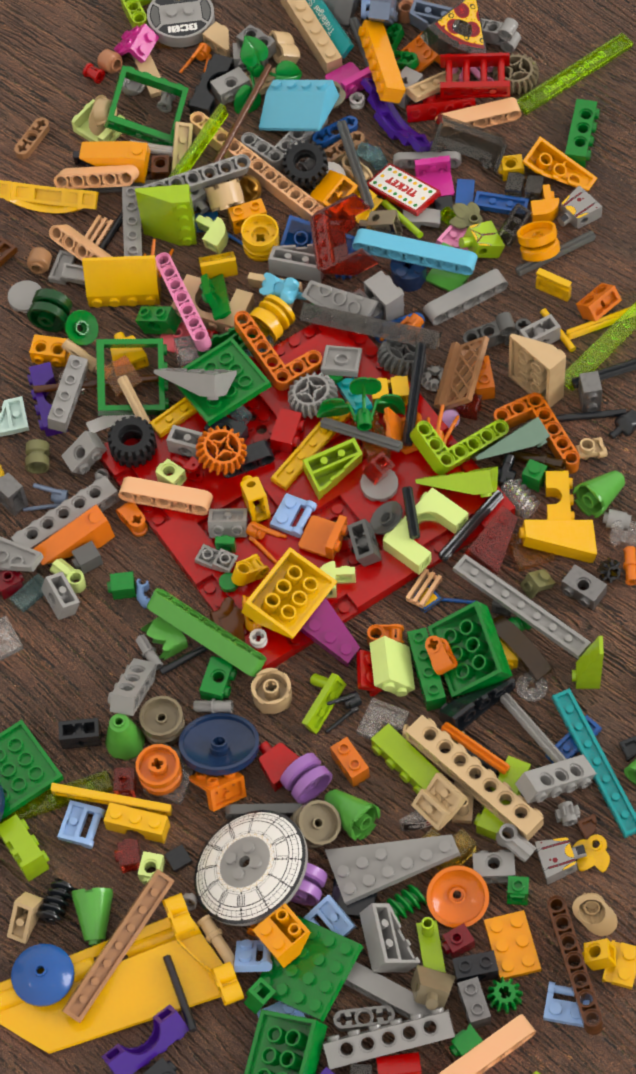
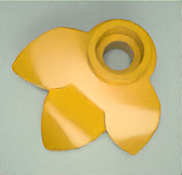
M595 834L590 836L588 840L577 841L573 847L583 844L586 852V857L577 859L579 871H586L595 865L599 871L604 873L610 862V856L606 851V839L601 835ZM595 841L600 842V845L597 848L593 847V843Z

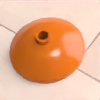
M453 865L443 868L433 876L427 888L426 900L431 914L441 924L456 928L464 923L468 927L479 921L485 914L489 904V890L485 880L477 871L467 866ZM455 891H460L461 895L460 897L456 898L453 896V893Z

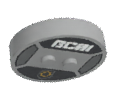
M152 0L147 10L148 27L159 36L157 41L164 45L179 48L193 46L203 41L202 33L215 23L214 7L211 0Z

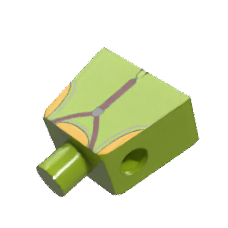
M492 221L469 226L464 237L459 238L460 248H468L478 258H499L505 247Z

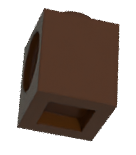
M152 155V180L171 177L169 155Z

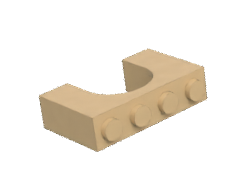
M186 274L183 280L201 320L208 330H216L221 333L228 332V329L234 327L235 314L238 311H246L250 314L255 304L253 293L236 289L230 301L231 314L224 319L215 321L213 313L202 311L197 306L203 293L200 288V284H202L201 278ZM173 301V303H172L171 306L173 307V309L175 310V312H176V313L178 314V316L180 317V319H181L180 322H182L183 320H182V318H181V316H180V314H179V311H178V309H177V307H176V305H175V303H174V301ZM240 320V321H238V322L241 323V324H243V323H245L246 321Z

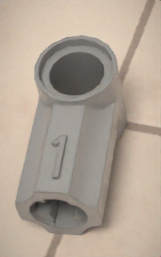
M503 824L496 834L497 843L509 849L524 863L537 849L520 835L517 828L512 824ZM502 832H508L511 838L506 839Z

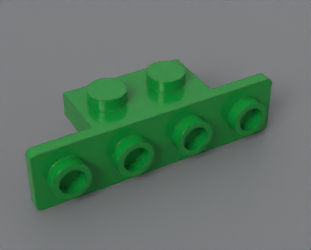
M208 274L200 276L202 282L200 288L203 292L201 296L205 304L209 303L214 320L226 318L231 314L224 275L220 274L212 279L209 278Z

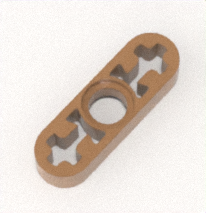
M37 118L15 145L14 150L17 158L22 160L29 158L48 134L50 125L46 118ZM31 136L37 137L34 141L28 140Z
M360 131L350 133L357 151L364 146L365 136ZM342 139L324 150L326 157H328V162L338 163L347 155L346 151L339 150L341 146H344Z

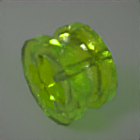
M445 207L440 213V220L447 225H450L449 221L456 216L453 209Z

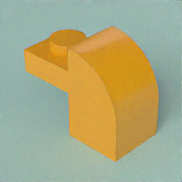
M550 184L542 185L543 200L531 201L530 213L532 222L541 220L552 222L558 216L559 198H555L554 191L550 190Z

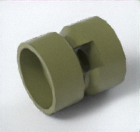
M41 439L28 441L25 444V454L27 455L25 458V469L33 474L47 472L50 468L49 443Z

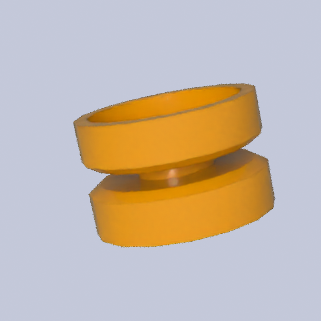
M534 221L522 226L517 231L518 242L521 245V256L526 261H544L556 256L560 252L561 248L557 238L556 225L551 221Z

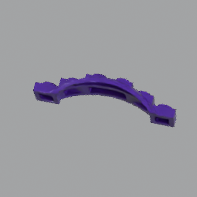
M363 78L361 85L370 94L367 101L376 111L373 117L379 126L384 129L388 137L392 140L399 139L404 146L412 145V148L417 152L430 151L432 144L427 140L425 134L414 131L403 120L392 102L380 101L373 78Z

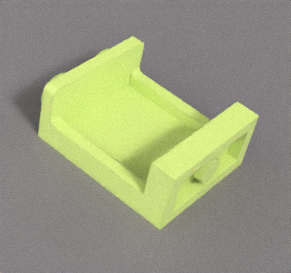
M94 99L86 104L78 115L73 117L71 121L73 131L90 142L115 141L122 134L106 128L98 136L90 131L89 116L94 105ZM120 114L117 116V117H120V118L125 119V117H123V116L120 115Z

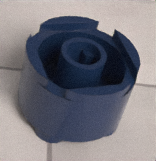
M391 260V279L396 287H400L405 292H413L420 289L423 283L426 282L427 267Z

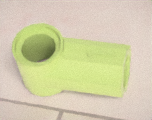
M62 558L56 559L52 563L50 572L53 574L63 572L75 593H81L85 590L86 581L82 571L73 568Z

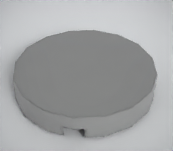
M23 280L14 284L8 292L10 307L16 312L28 313L34 294L37 290L42 289L41 286L31 280Z
M383 466L368 469L362 475L360 481L362 493L371 501L385 502L391 499L398 490V477L395 472Z

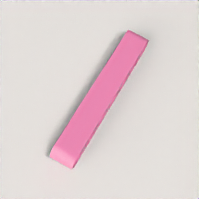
M166 252L158 254L156 256L158 270L196 349L200 352L208 351L212 346L211 339L171 256Z

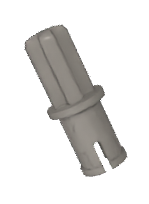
M139 635L136 643L142 651V657L146 658L147 661L156 662V671L159 670L163 663L156 653V648L152 647L146 635Z
M212 699V701H194L193 710L195 712H211L212 714L216 712L232 713L233 700L220 701Z

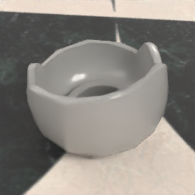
M125 78L121 90L126 95L135 96L144 90L145 85Z

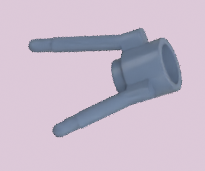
M34 483V488L51 492V501L54 504L23 508V511L56 508L64 500L68 499V490L55 489Z

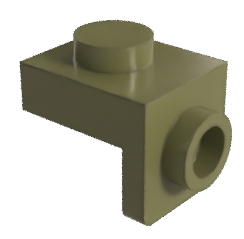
M545 569L529 572L520 584V587L529 599H533L539 591L551 589L555 582Z

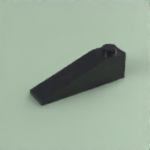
M507 679L454 699L450 703H445L440 708L439 720L443 724L449 722L460 731L464 730L498 703L502 695L512 692L515 689V679Z

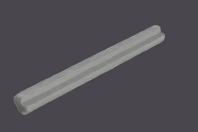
M505 693L500 697L501 703L554 763L566 760L564 755L509 693Z

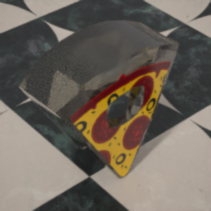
M463 0L429 25L420 35L423 41L439 55L448 53H487L477 0Z

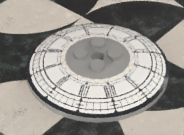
M269 810L244 813L220 827L204 846L196 865L194 877L195 891L203 909L212 918L223 924L247 926L265 920L283 904H287L299 889L307 868L308 850L303 833L290 818ZM250 859L249 864L243 867V863Z

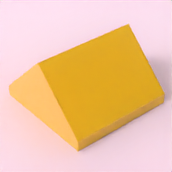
M233 251L198 258L201 274H208L210 279L220 274H223L224 277L238 275L236 257Z

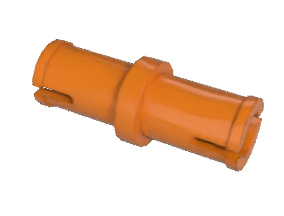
M627 546L623 549L625 560L623 569L625 570L626 584L633 586L636 585V548Z

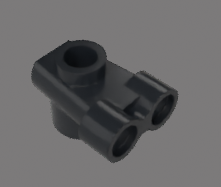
M505 454L502 468L498 467L497 484L505 487V484L512 486L517 471L512 470L515 463L513 455Z

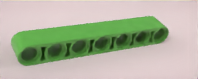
M159 588L154 590L147 604V608L249 676L256 677V674L261 671L267 660L263 654L167 591Z

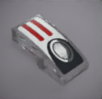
M417 810L399 820L402 831H414L432 826L423 816H420Z

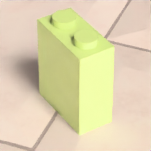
M386 636L370 642L374 686L399 697L406 696L409 692L415 690L410 647Z

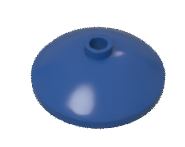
M37 944L24 950L15 960L11 971L12 985L16 994L30 1005L39 1007L53 1005L62 1000L70 991L74 982V966L70 957L63 949L52 944ZM39 968H44L43 973H37Z

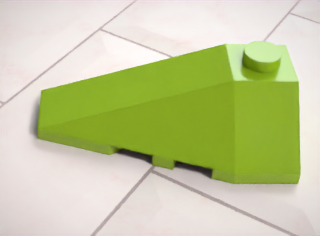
M498 466L475 469L466 473L455 472L449 475L423 477L415 481L416 484L472 495L480 494L481 498L492 496L493 492L497 491Z
M598 636L577 660L575 670H572V682H576V689H600L604 656L603 636Z

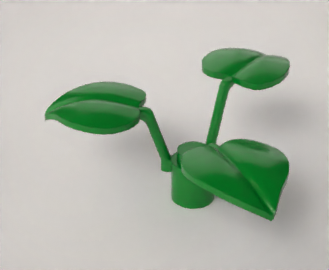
M244 36L240 51L241 61L246 65L247 71L251 74L252 88L249 85H243L238 89L234 99V111L236 114L240 113L255 86L254 78L260 77L264 69L260 61H264L268 57L266 44L253 36ZM288 60L282 61L276 66V73H269V75L275 77L274 80H300L302 76L298 66ZM258 93L248 113L255 111L260 106V93Z
M359 377L351 381L349 385V390L352 394H362V408L356 414L349 403L345 404V400L330 398L321 403L317 412V418L341 416L351 412L354 422L357 423V429L368 431L372 428L375 411L384 413V408L389 407L395 413L405 415V403L398 395L385 394L380 397V400H375L370 412L366 408V394L373 395L378 393L382 385L378 379Z

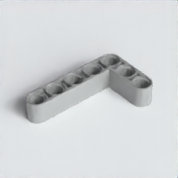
M327 117V119H326V121H325V123L323 124V126H322L321 129H323V128H325V127L327 126L328 121H329V120H328V117ZM289 131L275 146L254 133L247 132L241 136V143L280 172L284 169L283 157L286 154L287 148L291 149V144L297 145V141L300 140L302 143H305V140H309L310 143L313 140V134L317 131Z

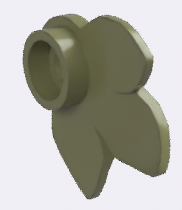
M471 201L468 205L463 203L452 205L456 216L449 221V224L453 227L464 229L483 222L482 216L479 214L480 208L476 203Z

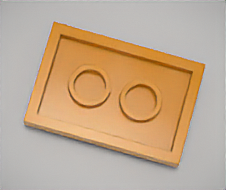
M524 910L484 920L490 947L495 953L500 981L501 977L508 980L541 971Z

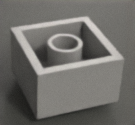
M379 271L364 281V293L370 299L379 302L377 306L383 311L384 323L404 315V292L400 287L394 285L389 275Z

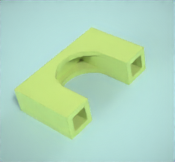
M433 487L428 492H425L421 496L420 501L415 505L418 524L424 521H434L456 534L468 521L467 511ZM406 516L400 519L397 526L391 532L384 535L383 549L418 575L432 562L431 552L414 539H410Z

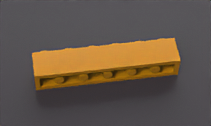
M364 20L362 26L359 27L358 35L360 36L380 101L399 104L406 89L384 23Z

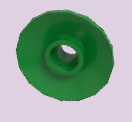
M77 310L67 317L65 332L67 337L76 345L86 346L97 338L99 332L98 323L90 312ZM77 326L81 327L80 332L78 331Z

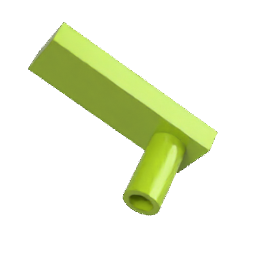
M316 673L310 678L312 685L322 688L302 721V724L314 734L318 733L335 705H327V702L339 698L347 685L334 673L329 678Z
M425 917L420 923H416L423 967L446 973L437 920Z

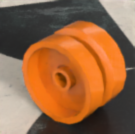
M153 744L144 748L137 757L136 772L143 789L148 793L156 796L167 795L174 792L180 786L183 778V769L176 751L170 746Z

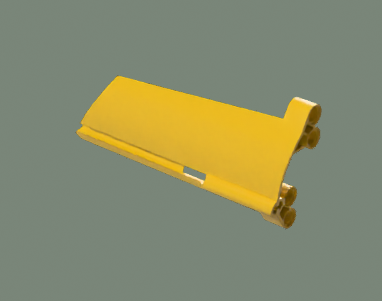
M179 893L162 900L168 917L144 926L126 953L128 959L120 962L81 1023L62 1012V1009L94 963V958L98 957L108 940L69 955L74 966V982L68 994L53 1005L43 1007L30 1005L16 994L11 978L0 982V1025L50 1054L151 1021L153 1016L169 1004L177 1012L181 1011L163 957L166 955H171L189 1007L220 997L224 1006H227L245 998L231 961L222 963L202 935L197 924L191 918L183 895ZM39 968L37 973H43L44 968Z

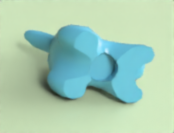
M266 272L264 274L265 280L262 281V288L259 289L260 294L275 295L287 304L294 303L296 298L307 300L301 296L302 292H299V282L296 279L289 277L282 280L271 273Z

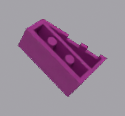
M325 597L303 625L301 632L348 667L356 657L360 647Z

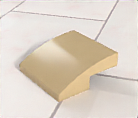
M436 773L428 787L419 791L411 806L436 830H441L459 811L467 797L442 773Z

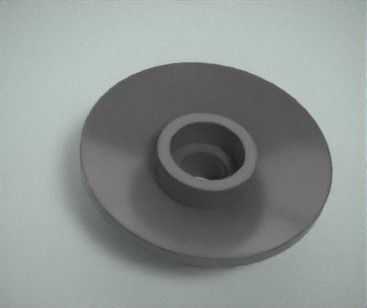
M386 502L374 512L370 524L373 526L375 534H386L397 526L403 513L402 506L398 502Z

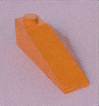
M96 504L33 549L43 554L44 558L40 563L46 565L54 562L56 559H65L73 556V550L90 541L94 543L96 548H100L113 539L115 535L107 518Z

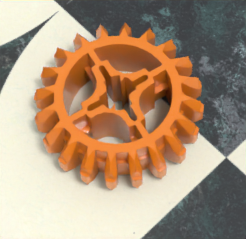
M217 425L215 430L210 427L208 432L204 431L202 436L198 438V443L195 447L197 450L196 457H199V463H203V469L209 467V473L214 470L217 475L223 472L225 476L228 471L233 474L235 469L239 470L241 464H244L245 457L247 456V451H245L247 446L243 444L244 438H239V432L233 433V428L228 431L226 430V425L223 429H220ZM207 449L213 454L214 458L210 456Z

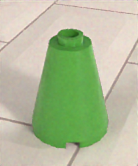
M614 470L578 484L573 491V495L576 493L577 499L575 502L577 506L587 516L593 515L595 516L594 518L601 516L624 487L625 478L622 473Z
M125 714L113 715L109 721L105 739L108 752L116 759L130 760L137 757L143 750L145 743L143 731Z
M338 789L330 790L325 795V801L332 804L339 812L341 826L354 841L357 838L363 840L375 829L376 824L374 822L376 817L380 818V809L375 804Z
M92 888V890L78 889L72 891V898L84 941L89 942V946L100 944L101 941L106 939L113 889Z

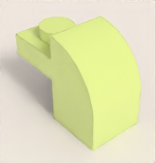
M198 215L195 221L198 228L206 232L202 238L205 247L220 254L226 247L229 239L223 220L217 217L213 221L210 217Z
M331 561L320 568L338 581L326 598H337V584L356 583L355 567L341 566L336 568L335 561Z

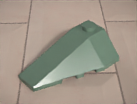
M536 417L472 459L473 461H478L533 446L539 448L547 443L546 438L550 437V434L540 418Z

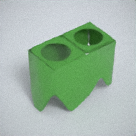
M159 616L141 628L142 631L147 632L149 637L154 638L153 643L163 644V652L159 659L164 658L166 660L188 648L187 639L182 631Z

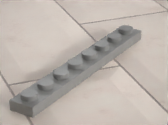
M466 554L453 567V571L577 659L590 647L591 642Z

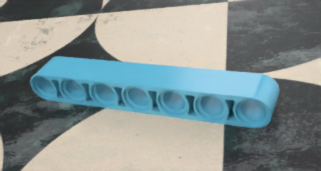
M363 228L357 230L352 244V248L360 253L463 275L473 274L478 256L472 251Z

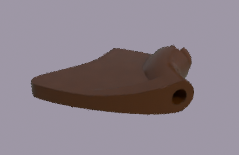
M226 597L217 611L210 612V620L245 642L243 630L244 614L241 612V609L234 606V600L231 597Z

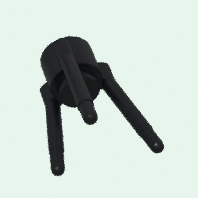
M356 690L327 702V705L342 702L345 709L350 708V710L326 729L325 733H329L350 715L359 711L358 706L362 705V701Z

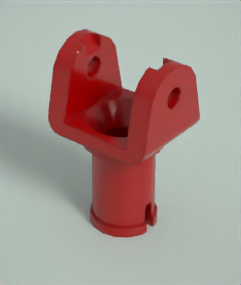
M175 454L176 457L173 456L171 461L185 470L188 480L200 482L204 479L200 463L194 456L189 460L180 454Z

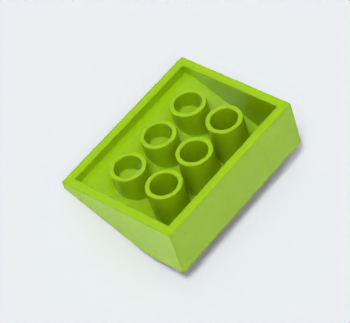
M189 184L135 188L143 233L145 235L179 246L197 244V228Z

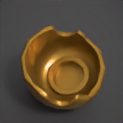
M246 175L239 180L244 195V203L260 198L262 188L258 179L254 176Z

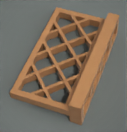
M487 336L461 345L458 342L451 343L434 401V407L440 410L441 405L444 404L445 411L472 402L489 342Z

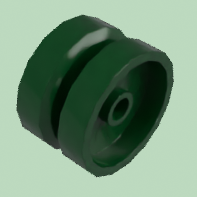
M39 289L34 294L27 318L34 326L44 331L60 332L65 328L66 319L73 306L72 301L66 295L54 289Z

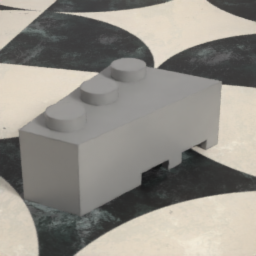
M324 243V246L307 244V247H296V245L273 246L268 258L269 273L321 283L330 260V243Z
M371 903L359 913L372 973L409 972L421 963L418 957H414L409 947L411 943L409 939L405 940L400 930L402 926L389 903Z

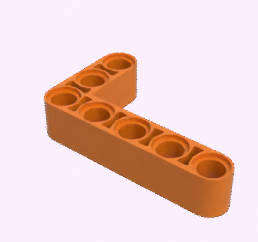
M238 311L235 314L234 328L277 390H287L290 388V385H294V380H300V376L305 377L307 373L312 375L320 370L322 355L319 351L311 350L285 365L250 314L246 311ZM244 320L246 323L241 324L238 321ZM251 334L256 335L255 338H250L248 336ZM259 349H265L266 352H263V353H262V352H259L258 350H259ZM313 359L316 360L317 363H310L309 361ZM274 363L276 366L270 367L268 364ZM299 368V369H301L302 371H301V372H295L294 369ZM283 377L286 381H279L278 378Z
M540 393L528 394L494 411L493 422L503 418L509 425V429L539 417L550 434V437L546 438L547 445L555 458L566 459L564 471H568L569 474L578 471L580 455Z

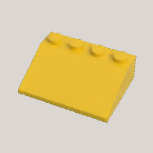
M155 255L82 258L86 297L89 307L153 306L161 304V283Z
M289 548L248 598L241 612L255 623L293 639L338 581L295 550Z

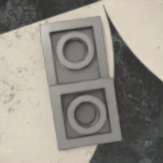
M426 208L418 216L406 210L402 212L418 229L421 225L435 228L440 226V210Z
M203 544L195 558V563L216 571L230 573L238 556L222 548L218 551Z

